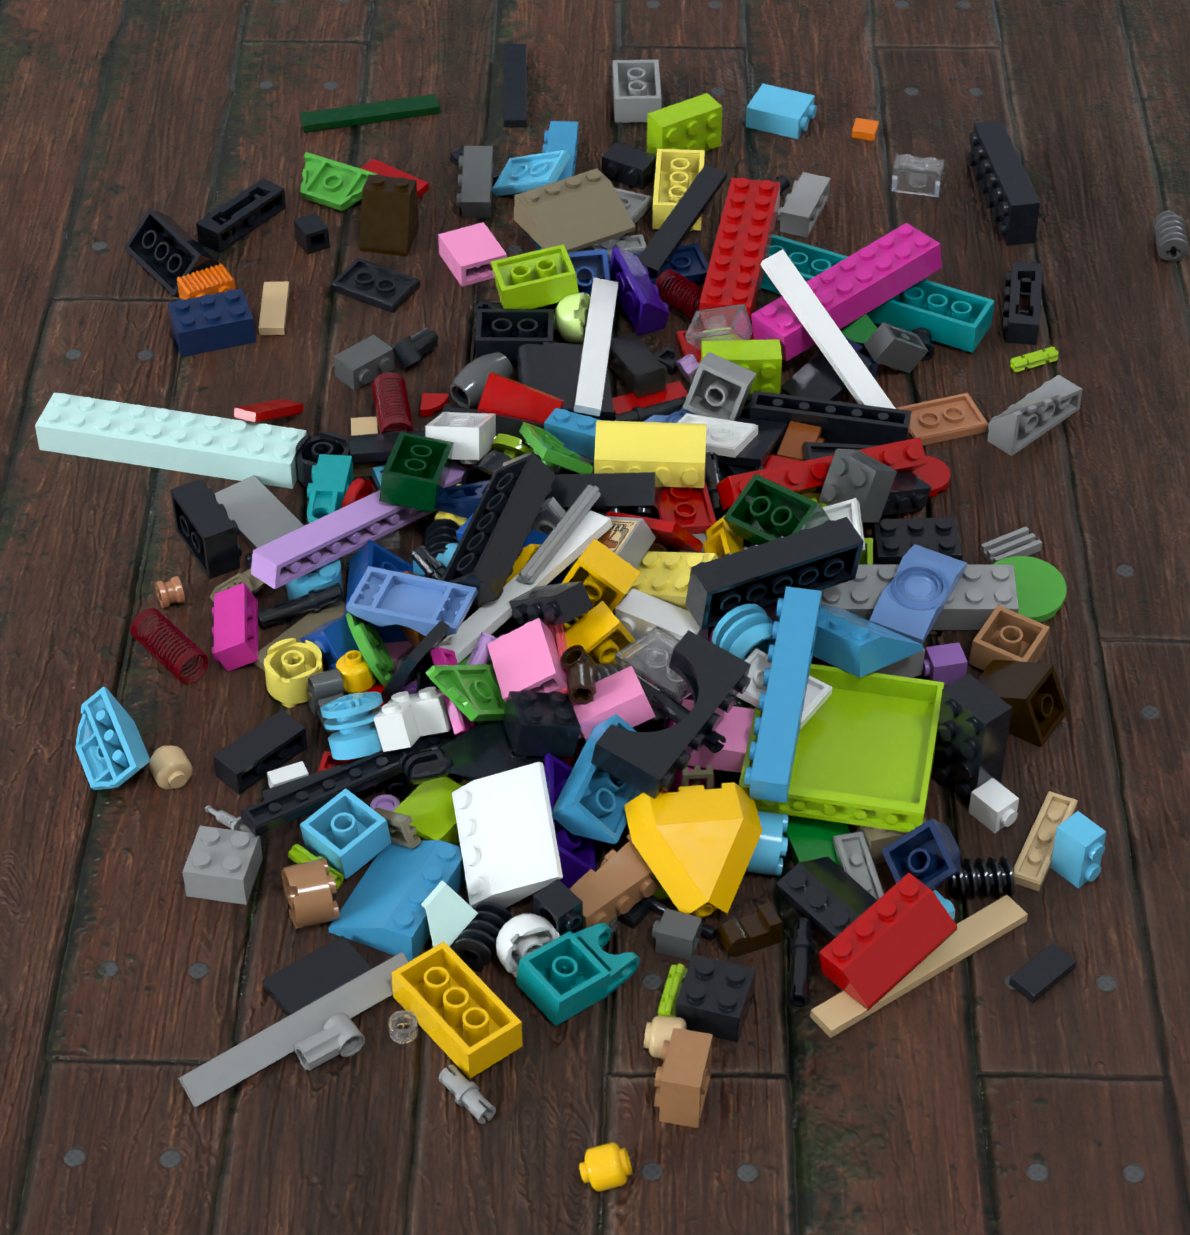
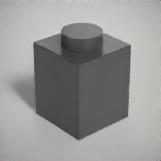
M665 909L661 920L656 919L652 929V938L656 939L655 952L691 961L701 940L702 918Z

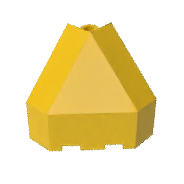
M734 782L722 783L719 789L705 790L704 785L678 787V792H660L656 799L641 793L625 804L624 808L632 843L679 912L691 913L702 919L717 909L728 914L763 831L755 800L750 798V793Z

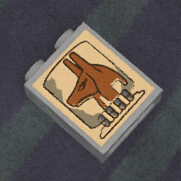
M606 516L611 518L613 526L598 541L636 569L656 539L655 535L643 518ZM576 558V559L568 566L570 570H571V568L573 567V565L575 564V562L577 561L578 558Z

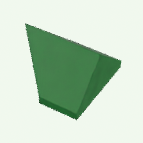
M865 314L841 332L846 338L866 349L864 344L877 330V327Z

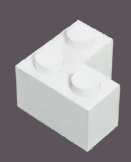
M435 686L421 689L419 693L415 694L403 691L392 695L389 702L383 705L380 712L374 717L383 752L412 747L420 736L448 732L452 727L443 693L440 689H436Z

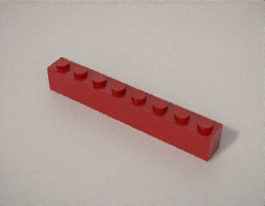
M920 437L859 450L897 472L914 471L927 464ZM834 455L729 476L716 484L723 511L730 509L755 473L800 495L820 491L823 488Z

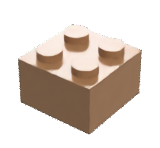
M997 605L972 642L969 664L985 670L992 660L1037 663L1046 650L1050 627Z
M673 1028L670 1041L664 1040L661 1060H664L662 1067L658 1066L655 1076V1087H657L654 1107H659L660 1122L699 1128L711 1077L713 1034Z

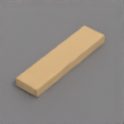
M1048 792L1014 866L1016 884L1040 891L1051 866L1057 826L1074 814L1078 800Z

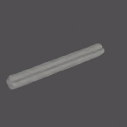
M586 486L519 573L523 583L533 584L599 499L601 494L597 486Z

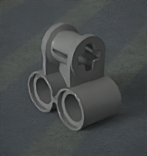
M335 668L308 676L310 690H307V692H309L311 697L308 700L313 715H318L324 731L328 734H333L339 730L325 729L324 722L327 718L322 717L320 708L324 704L344 696V685L338 669Z

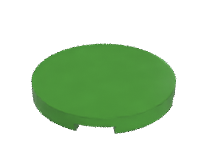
M1013 556L992 564L1014 565L1019 614L1037 622H1044L1054 617L1065 602L1066 582L1062 574L1048 562L1029 556Z
M350 612L346 613L349 628L360 652L376 678L386 687L393 677L392 670H394L395 664L384 641L371 624L367 625L363 619Z

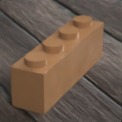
M630 833L627 835L628 840H630L618 852L612 849L604 856V860L597 871L590 869L569 889L583 901V929L599 923H606L608 925L609 922L619 915L627 913L632 906L643 898L650 897L656 889L662 886L632 843Z

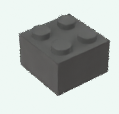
M836 449L818 500L830 506L856 498L860 504L862 522H879L897 471L857 449Z

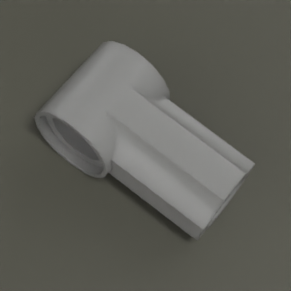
M339 1013L326 1022L323 1030L295 1044L294 1048L301 1065L305 1070L308 1069L310 1071L339 1054L343 1057L356 1054L363 1047L365 1037L347 1014Z

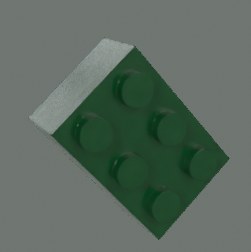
M400 432L382 472L379 501L393 506L401 505L415 508L418 511L434 512L450 472L454 442Z
M756 473L723 517L735 535L755 545H761L778 537H786L803 529L814 528L831 521L819 503Z

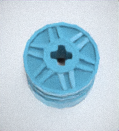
M757 604L738 606L729 611L717 623L713 631L712 642L744 661L756 648L768 654L770 644L775 645L776 639H772L773 621L767 616L764 609Z
M353 693L330 701L320 708L322 717L327 718L324 722L325 729L339 730L328 737L333 759H356L383 750L374 722V717L382 709L380 706L383 703L381 693Z

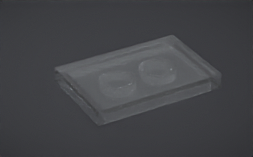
M656 626L615 654L616 663L624 668L632 666L637 677L657 690L666 691L677 702L692 694L686 682L669 668L673 648L680 640L659 626Z

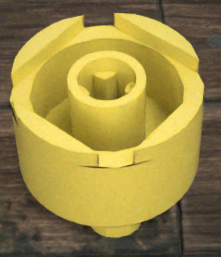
M296 638L284 639L276 642L267 650V656L264 658L266 687L269 694L274 699L280 701L284 707L292 708L299 703L310 700V694L307 692V690H310L308 676L324 672L321 650L311 641L305 640L306 643L296 642Z

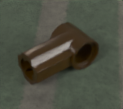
M581 645L571 646L562 654L560 661L567 671L570 699L574 703H583L585 705L594 700L593 697L596 693L595 677L598 674L599 668Z

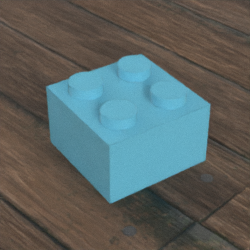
M346 788L300 824L305 847L317 857L323 856L326 858L327 864L342 873L344 879H348L392 843L387 820Z

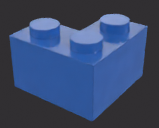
M346 615L328 621L300 638L302 643H306L305 640H308L319 647L322 653V660L327 661L329 670L335 669L336 662L347 652L352 650L360 651L349 628Z

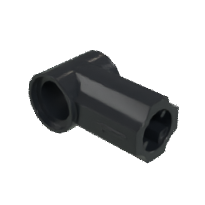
M426 327L391 347L400 365L405 369L422 359L424 354L436 348L439 337L434 330Z

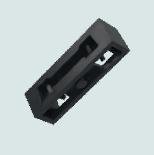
M262 178L196 222L198 242L218 253L223 252L286 209L285 189ZM264 208L269 210L265 214H261L264 212ZM232 228L233 236L223 241L222 235L228 237L230 235L228 230Z
M1012 261L1011 271H1006L1003 316L1005 317H1003L1002 332H1007V343L1037 345L1040 325L1042 264ZM1020 295L1029 296L1028 311L1020 310L1018 314Z

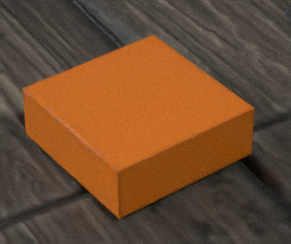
M856 118L851 138L875 141L879 121Z

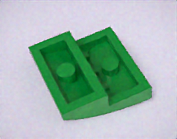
M798 816L788 818L786 833L782 832L783 836L788 838V845L792 850L791 859L795 866L799 862L828 856L839 867L840 864L832 842L833 836L850 833L846 823Z

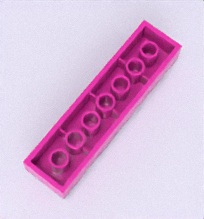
M905 223L808 280L806 283L838 328L841 329L941 269V244L910 224ZM783 296L751 314L754 339H780L782 358L786 361L816 344Z

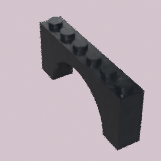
M688 630L673 648L669 668L675 671L688 685L694 701L692 711L676 725L655 732L629 731L611 724L595 743L591 763L656 799L662 790L667 791L671 787L678 769L683 771L686 768L692 751L698 752L705 742L708 730L711 732L715 731L721 720V714L723 712L728 713L732 709L736 701V695L738 693L743 694L751 681V678L748 677L751 664Z

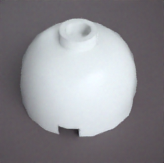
M532 913L521 914L505 923L499 931L496 939L497 956L506 970L517 978L519 959L560 937V935L544 917Z

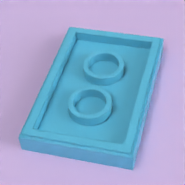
M559 150L510 158L493 186L492 192L495 196L515 194L557 182L571 155L568 150Z

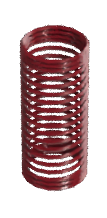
M672 269L662 272L655 281L659 290L661 283L666 278L660 290L659 297L661 300L699 324V318H697L699 315L697 314L700 308L699 300L701 299L700 294H702L703 288ZM674 275V277L671 278L670 281L667 283V285H666V287H665V289H664L663 296H662V291H663V287H664L665 283L667 282V280H668L670 277H672V276ZM674 279L673 283L670 285V287H669V289H668V292L666 293L667 287L669 286V284L671 283V281Z
M392 372L377 376L372 383V391L380 433H390L394 430H400L395 432L414 431L406 384L403 377Z
M146 609L135 617L130 628L131 635L181 683H193L204 675L209 663L207 655L158 609ZM151 615H156V616H153V617L149 618V619L142 625V627H141V629H140V631H139V636H138V630H139V627L141 626L142 622H143L146 618L150 617ZM154 618H157V619H155L154 621H152V622H150V623L148 624V626H147V627L145 628V630L143 631L142 637H141V632H142L144 626H145L150 620H152V619H154ZM158 621V623L154 624V625L149 629V631L147 632L146 636H144V634H145V632L147 631V629H148L154 622ZM196 655H198L196 661L190 668L183 672H180L183 669L187 668L193 662ZM199 656L201 657L195 669H193L190 673L186 675H180L190 671L198 662ZM191 657H193L191 661L185 667L182 668V666L185 663H187ZM201 662H202L201 667L199 668V670H198L194 675H192V676H190V677H188V678H182V677H186V676L192 674L193 672H195V671L198 669V667L200 666Z

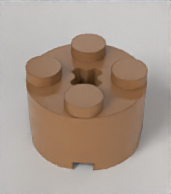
M326 858L283 868L282 881L284 893L289 901L291 909L288 910L295 929L340 919L338 904L336 900L333 901L332 894L337 893L333 875H329Z

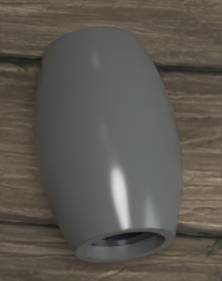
M494 352L476 358L467 364L456 375L449 388L450 395L455 403L465 408L479 406L489 373L494 372L506 378H511L513 367L508 358L502 353Z

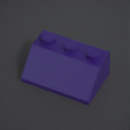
M613 247L609 268L610 281L619 282L617 298L637 336L664 329L667 317H669V309L667 304L663 303L659 297V290L656 284H652L647 267L642 265L638 256L619 247Z

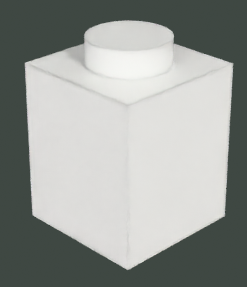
M992 778L971 792L969 813L992 832L996 833L1003 827H1009L1015 822L1018 816L1019 798Z

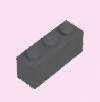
M464 146V155H459V170H463V172L458 174V189H461V193H457V207L461 208L462 217L491 218L494 165L493 146Z

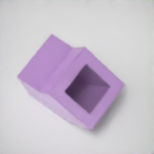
M688 354L676 361V364L684 378L692 385L699 363L693 354Z

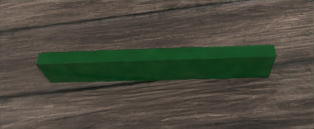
M436 94L299 114L303 131L307 133L439 114L440 105Z

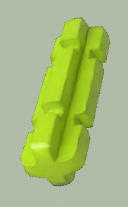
M1051 346L1043 349L1044 351L1038 350L1024 354L1022 357L1012 358L1010 360V368L1015 373L1024 371L1025 368L1028 370L1045 365L1046 361L1047 363L1055 362L1058 360L1059 354L1055 347Z
M681 963L672 965L669 969L658 1008V1015L675 1017L676 1001L688 971Z

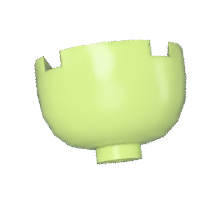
M584 292L565 296L558 303L554 314V329H557L559 335L564 340L573 344L584 343L590 295L584 294Z

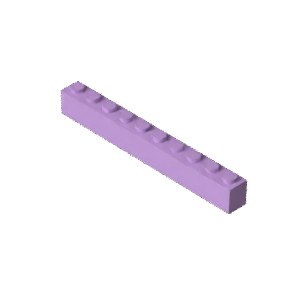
M451 460L450 472L443 488L456 486L457 484L462 485V477L467 469ZM379 490L254 549L251 574L273 589H277L362 547L369 539L375 541L432 512L418 511L411 507L393 506L389 503L379 501Z

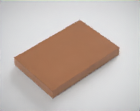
M968 393L896 408L912 411L909 439L920 437L922 446L988 432L987 421Z

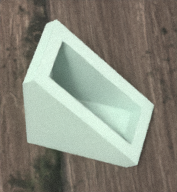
M443 881L437 885L421 904L426 910L433 947L443 941L450 946L478 914Z

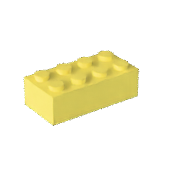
M657 149L652 229H659L704 167L705 150ZM702 214L690 231L701 230Z
M647 551L636 568L641 574L624 598L632 589H636L689 611L685 604L691 567L701 562L718 559L715 553Z

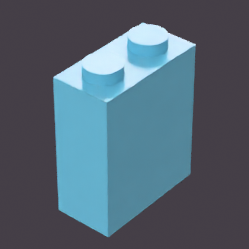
M762 84L746 107V127L798 139L802 132L807 130L809 121L815 118L817 106L814 105L815 95Z

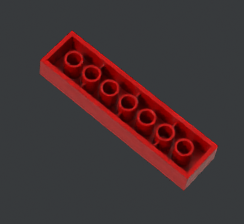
M731 178L700 299L699 326L750 332L752 326L751 314L755 312L764 275V269L760 264L764 259L768 258L780 207V182Z

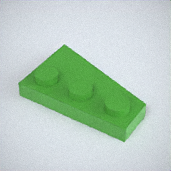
M523 422L519 432L526 439L525 443L533 448V452L541 457V461L545 465L552 468L559 465L580 474L592 473L594 467L590 463L580 461L581 456L564 447L565 444L550 432Z

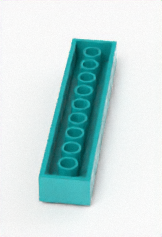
M774 234L768 257L783 249L806 282L848 257ZM764 271L761 288L780 294ZM923 279L866 314L874 323L882 324L884 322L909 332L916 328H926L931 333V340L973 353L992 325L995 300Z

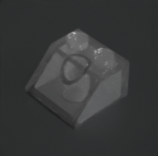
M897 154L893 167L891 191L939 197L945 173L944 160L933 157H916L910 154Z
M740 304L696 311L685 334L686 341L696 349L701 350V341L749 340L753 329L746 305Z

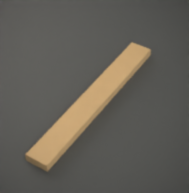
M1005 895L956 924L958 930L869 1011L845 991H842L813 1008L810 1017L832 1038L1025 923L1028 914L1008 895Z

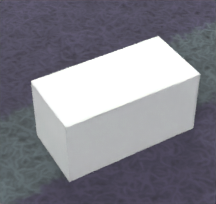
M303 761L267 772L268 785L270 788L308 776L309 773Z

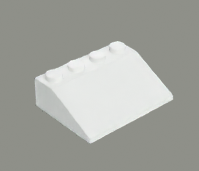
M536 762L473 780L452 792L471 907L476 908L482 902H493L507 908L550 885L555 880L563 878L543 763Z

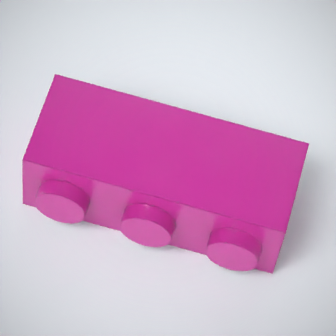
M245 583L214 594V607H212L214 646L212 647V655L217 663L220 662L227 672L257 661L258 600Z

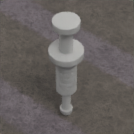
M210 805L205 807L207 813L215 815L218 822L231 828V830L252 833L241 819V816L236 818L224 810L217 811Z

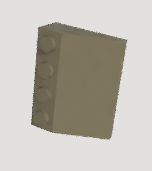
M597 168L515 195L513 219L543 249L564 244L567 252H574L633 232L636 229L611 181Z

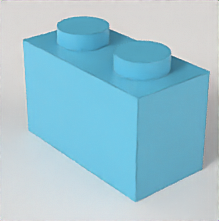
M1077 811L1057 826L1050 868L1077 888H1080L1088 881H1094L1101 872L1100 863L1105 851L1106 831Z

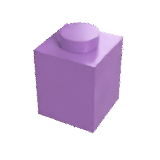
M960 643L926 647L923 676L931 681L944 682V686L951 685L964 677L967 672L968 662Z

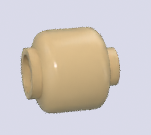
M162 746L153 753L149 760V769L158 786L163 789L181 788L192 776L193 767L184 751L178 746Z
M657 1015L652 1022H647L644 1048H649V1053L652 1057L661 1058L664 1040L670 1041L673 1028L687 1030L686 1021L683 1018Z

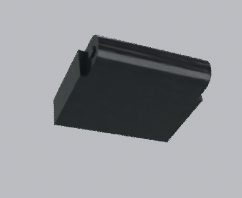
M543 342V345H522L516 351L519 383L565 400L562 409L573 412L583 345ZM606 370L600 416L578 412L573 413L591 416L603 421H612L614 409L608 370Z

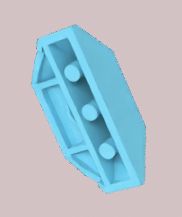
M103 686L81 706L80 713L83 715L78 726L75 745L90 787L94 790L118 788L148 764L150 760L134 720L110 691Z

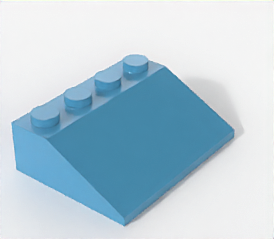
M821 604L813 656L859 678L923 650V645L842 608Z
M423 840L421 844L413 849L391 843L376 856L340 910V919L334 920L328 928L329 932L394 956L403 952L408 961L415 959L431 935L426 910L421 904L441 881L445 882L457 893L466 880L461 847L441 840Z

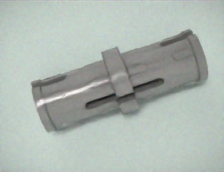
M449 1065L451 1072L444 1068L438 1079L453 1093L456 1103L461 1107L465 1106L480 1124L486 1123L483 1116L488 1121L491 1120L495 1115L496 1108L481 1095L479 1087L474 1082H469L458 1071L456 1066Z

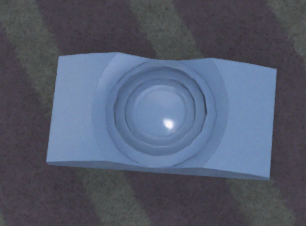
M914 544L903 556L892 581L883 589L869 621L923 644L965 572L967 563Z
M368 566L346 608L353 615L379 627L397 624L409 627L424 636H427L443 620L450 626L444 635L446 636L457 633L478 592L475 587Z

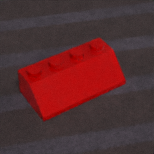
M908 873L819 952L822 974L869 1011L958 930L957 925L935 893L912 874Z

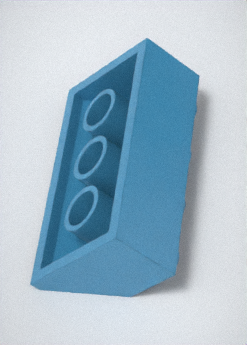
M555 408L544 422V430H547L563 442L566 449L594 460L596 421L599 419Z
M617 714L594 726L552 809V817L570 833L611 844L618 842L627 823L624 805L641 794L640 790L591 763L595 743L611 724L625 730L635 731Z

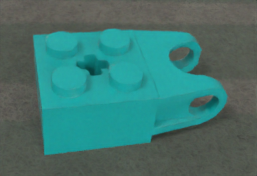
M319 454L317 465L312 466L311 477L313 483H308L307 498L309 499L307 518L309 523L341 509L343 498L354 481L352 456Z
M599 923L576 933L569 931L519 959L516 984L555 1026L604 999L627 981L640 964V958L634 952L613 955L602 950L603 946L611 938L612 929L606 923Z

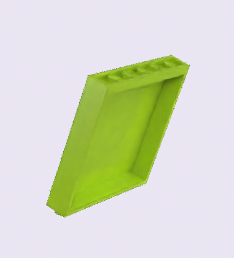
M811 664L809 675L833 687L832 694L799 730L787 803L754 799L757 811L907 833L922 825L925 816L944 682L873 672L859 678L837 667ZM758 707L755 708L739 786L749 793L750 785H745L744 782L747 766H753V760H749L750 746L752 741L757 742L758 735H754L756 716L762 717L763 712Z

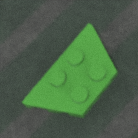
M306 152L304 155L306 163L302 173L303 182L301 183L300 193L303 199L344 211L362 199V190L368 175L377 174Z
M493 664L433 665L425 672L434 684L471 722L503 720L507 703L502 698Z

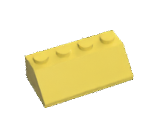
M597 420L594 474L655 472L663 483V487L704 488L707 424Z

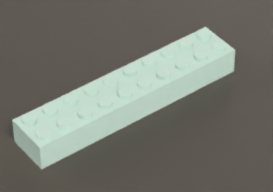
M55 392L35 425L39 450L243 481L254 475L264 485L293 489L298 479L296 445L303 437L307 436V431Z

